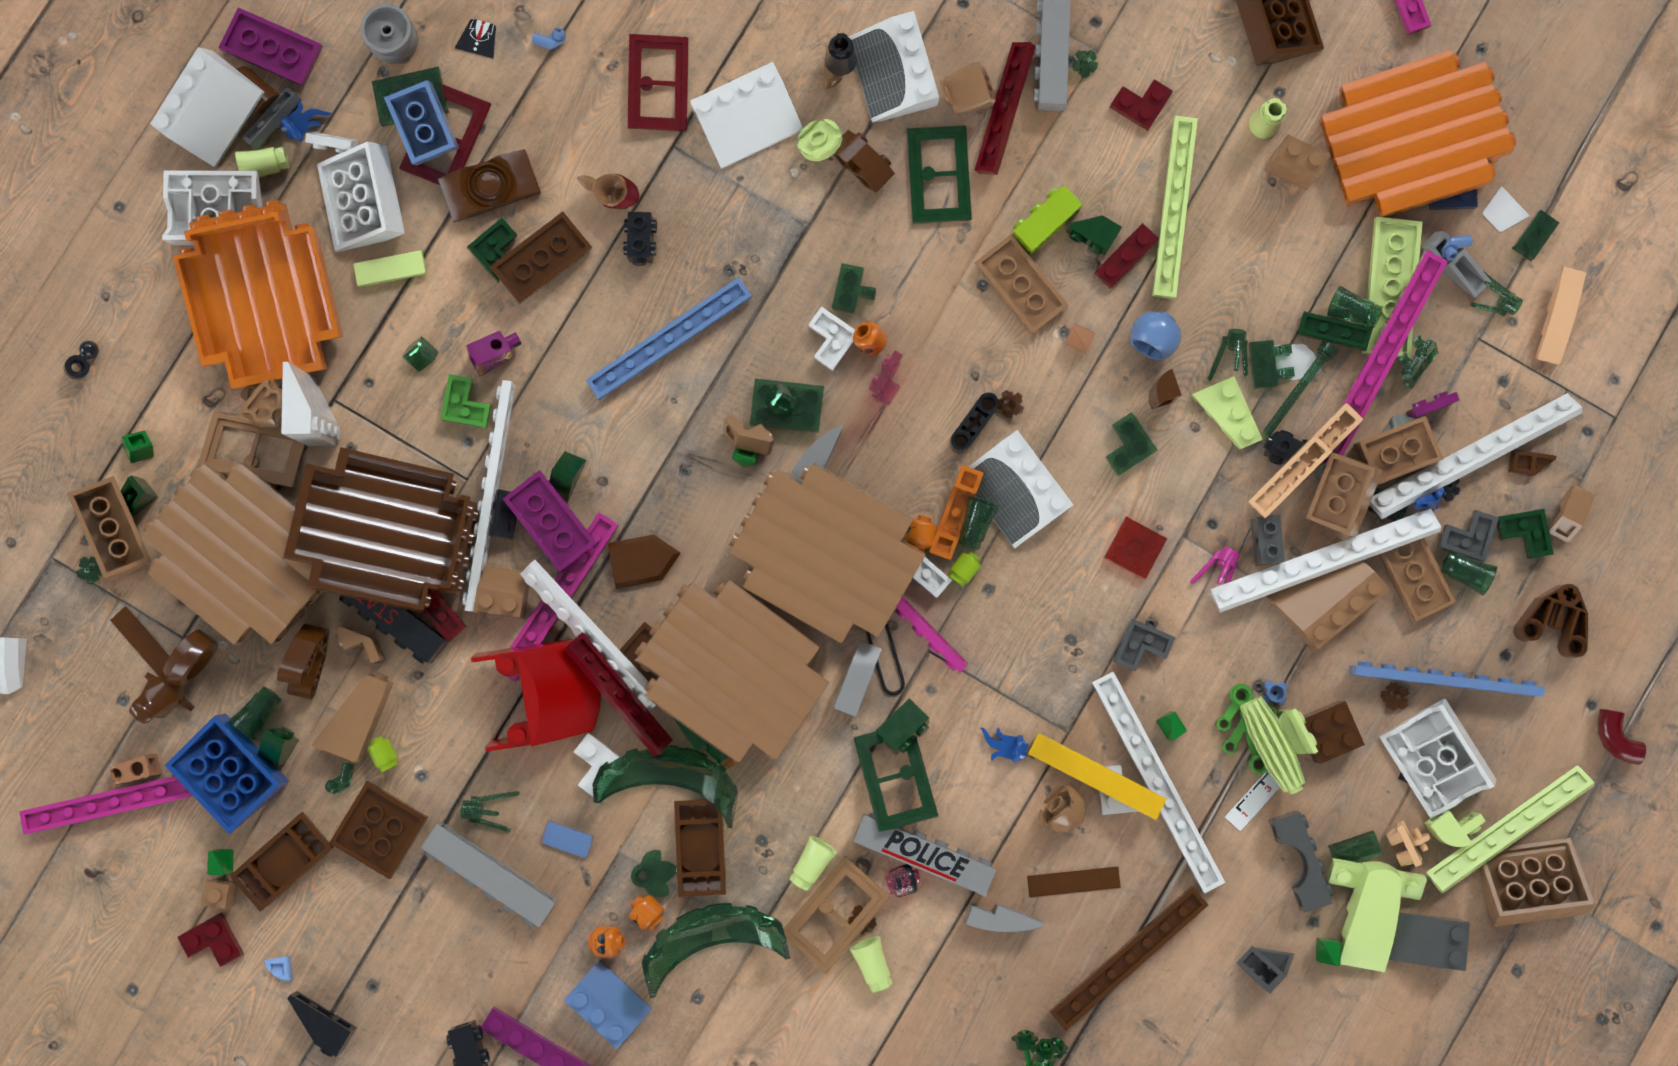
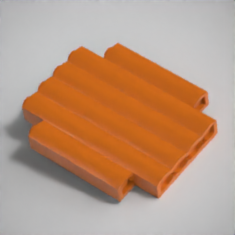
M1450 49L1341 85L1339 92L1344 108L1321 115L1319 122L1346 206L1374 198L1379 216L1389 217L1490 185L1494 180L1493 177L1496 176L1493 163H1496L1501 157L1511 154L1514 146H1516L1515 135L1513 132L1510 133L1507 128V124H1509L1508 114L1505 110L1502 111L1499 104L1502 102L1499 89H1495L1492 83L1495 79L1493 69L1484 62L1458 71L1457 68L1460 67L1458 56L1456 54L1453 55Z
M279 200L265 202V207L256 208V205L241 207L242 211L233 213V210L218 212V217L210 218V215L195 217L196 221L189 223L190 230L184 231L186 241H193L195 250L194 248L179 250L180 254L174 255L173 259L201 367L225 362L231 389L260 384L265 380L283 379V362H289L306 373L328 369L321 342L344 336L317 228L309 226V223L295 225V230H293L287 204L279 203Z

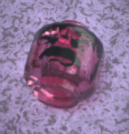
M908 864L890 868L888 875L885 876L890 894L894 893L897 898L916 893L918 890L917 884L921 883L918 869L913 870L912 866Z

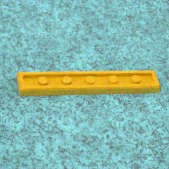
M1038 733L1028 753L1157 820L1167 798L1041 733Z

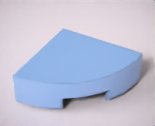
M290 956L264 960L267 970L282 981L293 980Z

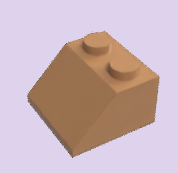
M485 566L477 586L473 611L525 619L530 586L520 575L522 571Z

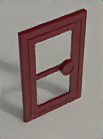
M629 34L627 129L686 132L688 37ZM642 48L676 50L675 81L652 80L649 76L641 78ZM653 85L675 87V118L640 116L641 89L649 91L653 88Z
M436 82L434 88L441 104L443 99H447L474 110L462 140L455 137L457 143L460 144V149L455 154L447 173L449 174L465 167L491 107V103ZM407 151L399 167L402 171L440 185L438 179L447 175L423 164L418 166L412 164Z

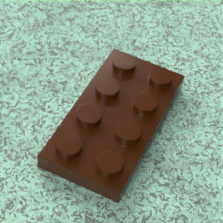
M562 211L490 266V269L516 301L521 304L592 250V246Z

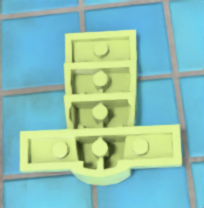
M1332 858L1326 878L1328 883L1355 888L1346 908L1348 916L1341 932L1343 941L1341 944L1340 964L1385 972L1395 937L1401 897L1421 900L1427 879L1425 875L1396 870L1394 867L1383 862L1369 861L1357 863Z

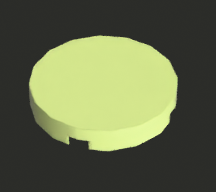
M832 120L812 121L799 133L798 149L804 158L810 161H822L835 154L840 147L843 139L842 132Z

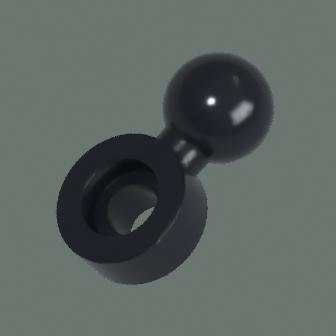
M93 341L82 342L79 346L80 354L70 356L65 361L63 369L69 378L77 380L87 375L90 369L87 360L98 355L99 348L97 344ZM72 365H78L80 371H73Z

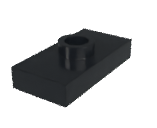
M496 490L489 536L512 540L514 537L517 517L503 500L510 491Z

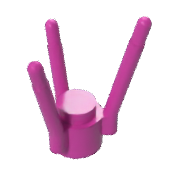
M1223 547L1221 552L1215 551L1213 557L1191 579L1190 583L1194 584L1215 561H1218L1217 566L1222 569L1217 584L1221 585L1227 571L1225 584L1231 582L1240 554L1229 547Z

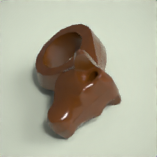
M200 629L190 633L175 647L164 665V673L161 676L156 677L147 672L144 677L148 682L141 695L132 703L129 713L137 721L146 724L154 718L166 717L178 705H182L189 711H192L195 706L185 698L184 688L211 661L217 651L218 643Z

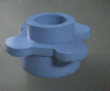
M1270 680L1264 683L1265 695L1262 697L1267 704L1271 702L1278 705L1285 704L1287 685L1284 682L1277 684Z

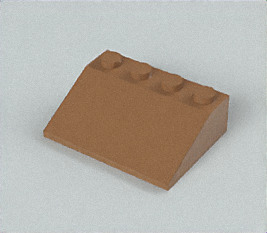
M1336 537L1327 546L1338 543L1341 540ZM1362 560L1272 593L1266 597L1311 650H1319L1390 589L1377 573Z
M1571 838L1511 845L1479 868L1485 904L1493 927L1587 915L1595 904Z

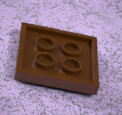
M366 781L329 843L386 878L392 879L427 821L428 816L372 782Z

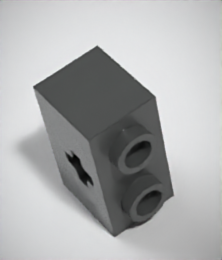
M1280 515L1267 516L1265 519L1263 517L1251 519L1255 566L1285 562Z

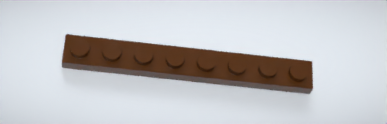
M1193 886L1189 887L1050 1010V1013L1067 1031L1209 904Z

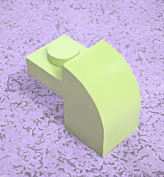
M1445 811L1424 822V825L1437 841L1454 847H1464L1472 843L1467 834L1473 835L1481 829L1480 825L1486 821L1480 813L1471 812L1457 822L1450 811Z

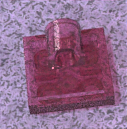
M895 350L892 356L887 354L881 365L882 373L880 376L875 374L869 385V390L871 391L870 398L890 405L900 389V386L893 382L892 378L902 363L903 355Z

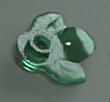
M660 850L647 852L643 856L641 864L636 865L631 872L632 882L637 887L645 888L648 894L654 897H665L670 894L666 882L677 873V867L673 863L661 861L662 854ZM640 871L647 873L646 879L639 878Z

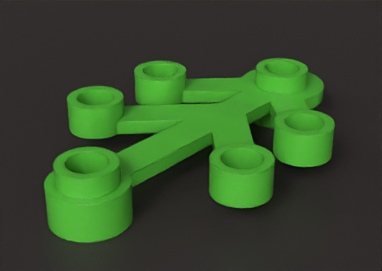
M1236 684L1229 691L1231 703L1223 717H1219L1216 720V727L1221 731L1229 730L1231 720L1238 709L1241 719L1229 739L1222 743L1221 748L1227 754L1235 753L1237 744L1245 732L1251 754L1249 768L1253 773L1264 774L1268 770L1248 734L1240 708L1242 704L1255 698H1253V693L1249 686ZM1239 691H1242L1244 693V698L1242 700H1239L1237 698V693ZM1269 706L1273 713L1277 715L1276 709ZM1223 719L1227 721L1226 728L1220 727V721ZM1229 742L1233 744L1231 751L1226 750V744ZM1256 760H1260L1262 763L1259 769H1256L1254 766Z

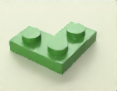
M449 374L440 420L488 428L492 406L469 401L473 385L472 378Z

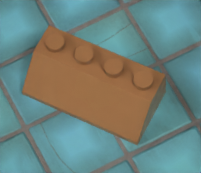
M114 476L67 493L106 584L128 576L151 562Z

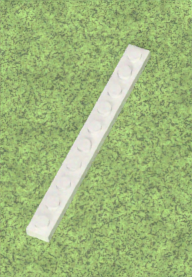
M502 380V385L497 388L496 398L499 400L498 409L495 408L493 412L495 428L494 431L490 432L489 445H492L491 453L487 454L485 460V467L488 468L487 477H483L481 485L484 495L483 500H480L478 504L480 520L479 523L475 524L474 537H477L476 544L472 546L470 552V559L473 560L472 569H468L466 582L469 583L468 592L464 593L462 601L465 611L476 612L473 611L476 590L487 564L491 539L489 529L496 490L499 489L516 386L512 381Z
M1567 393L1372 497L1369 506L1381 519H1384L1416 502L1417 499L1435 492L1582 414L1583 407Z
M1430 508L1210 589L1211 595L1221 613L1441 532V525Z
M1110 672L1091 682L1146 787L1167 798L1160 813L1202 892L1205 894L1224 884L1225 881L1114 672Z

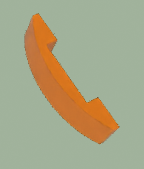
M965 465L961 466L933 544L930 547V553L949 560L952 559L967 515L983 477V472Z

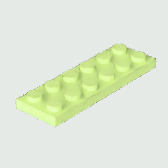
M1386 217L1374 218L1364 325L1372 327L1373 330L1367 351H1362V354H1370L1419 262L1422 221ZM1413 327L1396 358L1409 359L1411 357Z

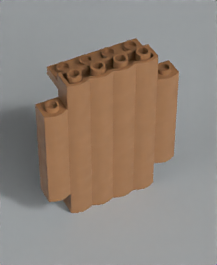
M242 463L238 466L234 465L228 471V478L216 472L208 465L197 466L190 473L191 478L188 483L182 484L176 489L174 499L170 503H165L159 510L160 515L158 518L147 523L143 529L144 534L142 538L163 554L161 557H156L150 563V570L147 574L234 645L241 646L254 630L271 644L278 645L323 592L307 588L312 568L311 564L283 559L296 505Z
M813 463L811 467L806 465L799 477L803 479L802 482L795 479L796 475L789 471L784 473L777 469L774 474L769 472L763 483L767 486L763 494L758 492L752 502V505L755 506L752 514L746 513L740 524L744 527L740 535L735 533L729 543V546L732 547L731 554L754 566L753 569L748 568L742 580L745 581L743 587L840 643L845 639L853 623L879 637L926 555L925 552L902 540L913 518L816 463Z
M730 580L726 581L725 584L722 581L713 592L716 595L715 598L693 582L689 586L684 584L677 593V596L680 597L675 605L670 603L664 611L665 619L661 624L656 622L650 630L649 634L652 637L647 643L642 642L635 651V654L638 655L635 661L641 665L640 668L646 672L650 671L657 676L656 680L651 678L645 686L644 690L647 692L644 697L735 763L741 761L751 745L770 759L776 760L829 684V681L807 666L820 646Z

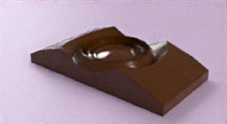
M525 149L501 154L486 162L460 168L438 179L454 223L541 193Z
M722 799L674 801L678 897L726 895Z
M301 812L235 870L230 877L261 912L285 893L301 876L314 867L332 850L333 846L307 815Z

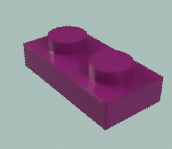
M1447 391L1433 396L1434 401L1427 403L1426 399L1412 404L1413 409L1406 413L1411 418L1420 417L1460 401L1458 394L1455 392L1448 395Z

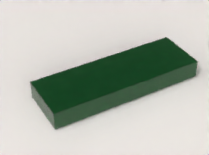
M1304 311L1297 335L1367 351L1373 328Z

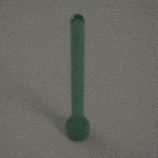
M1325 341L1317 348V358L1264 428V436L1272 435L1322 365L1329 360H1333L1338 353L1334 346Z

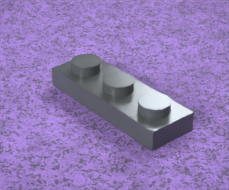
M286 87L241 138L253 149L257 150L267 142L268 137L274 130L281 127L282 119L297 109L298 101L302 99Z

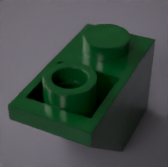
M1101 215L1070 223L1066 233L1069 234L1071 240L1088 245V249L1093 253L1105 256L1122 227Z
M286 727L265 729L262 734L258 754L277 765H283L287 762L299 739L294 737L295 733Z

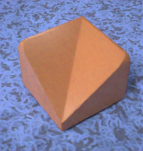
M1074 324L1065 344L1086 353L1092 343L1095 332Z

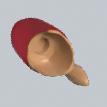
M604 174L597 179L587 175L577 177L579 183L587 190L593 191L597 200L607 208L623 210L633 206L639 200V190L635 183L620 174Z

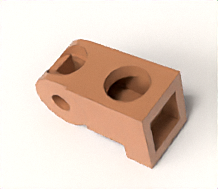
M157 753L144 755L110 767L114 786L162 774Z

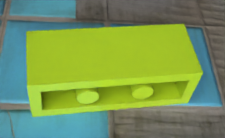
M1065 185L1060 189L1055 187L1046 196L1048 198L1047 201L1043 204L1037 203L1030 210L1031 215L1026 220L1021 218L1013 226L1015 230L1012 235L1030 256L1076 215L1083 206Z

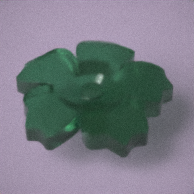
M1078 50L1075 54L1078 60H1074L1072 65L1073 71H1079L1078 74L1082 78L1089 77L1090 72L1093 73L1098 67V63L1094 62L1097 59L1096 54L1092 50L1088 52Z
M83 557L80 559L79 567L82 569L76 571L77 577H81L83 580L87 579L88 584H94L99 580V576H103L95 557H90V559Z

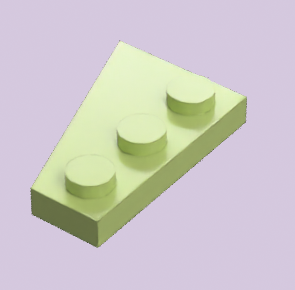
M1235 376L1190 395L1205 409L1208 416L1215 420L1221 427V430L1239 450L1263 440Z

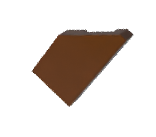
M1514 449L1511 451L1508 473L1534 476L1548 464L1555 461L1557 456Z

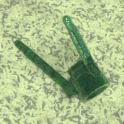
M1484 272L1491 280V282L1485 281L1484 285L1500 295L1497 301V305L1500 307L1497 308L1478 303H1471L1470 306L1495 312L1502 316H1505L1507 313L1514 315L1521 307L1523 299L1516 296L1515 293L1506 289Z
M1229 329L1228 336H1223L1222 344L1207 378L1208 381L1212 380L1227 345L1229 350L1235 351L1234 371L1237 372L1239 370L1240 351H1242L1243 375H1248V340H1246V331Z
M519 791L481 797L471 796L470 800L462 801L460 816L462 819H469L471 823H479L510 832L511 829L509 827L481 819L482 815L498 816L499 812L483 810V804L479 802L518 796L520 793Z

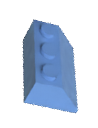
M601 960L596 963L564 999L572 1009L616 1049L652 1009Z

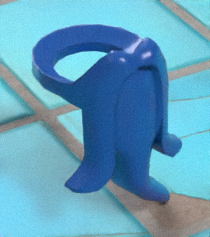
M298 101V108L282 119L280 129L286 133L287 138L297 139L299 142H302L304 140L303 134L312 126L321 127L320 123L316 120L308 121L314 115L328 116L331 115V112L309 109L301 113L303 104Z
M1444 488L1433 492V495L1429 494L1417 499L1414 502L1415 509L1423 511L1430 508L1432 511L1438 509L1442 500L1441 496L1445 491Z
M980 728L988 745L1000 750L991 755V761L1000 756L1011 759L1013 763L1017 764L1018 761L1027 757L1026 750L1029 745L1023 739V735L1016 737L1003 735L1000 729L997 728L996 734L1002 739L1000 741L992 739L986 729Z

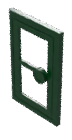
M966 125L907 128L912 223L972 220ZM954 139L956 171L935 172L930 166L924 167L922 170L920 141ZM957 176L959 208L924 209L923 179L931 181L934 177Z
M876 731L854 737L879 833L939 817L917 737L911 741L913 744L907 750L911 766L904 765L901 767L900 773L882 778L877 777L869 748L870 746L883 743L876 736ZM914 776L922 807L888 816L879 784L898 778L910 780Z

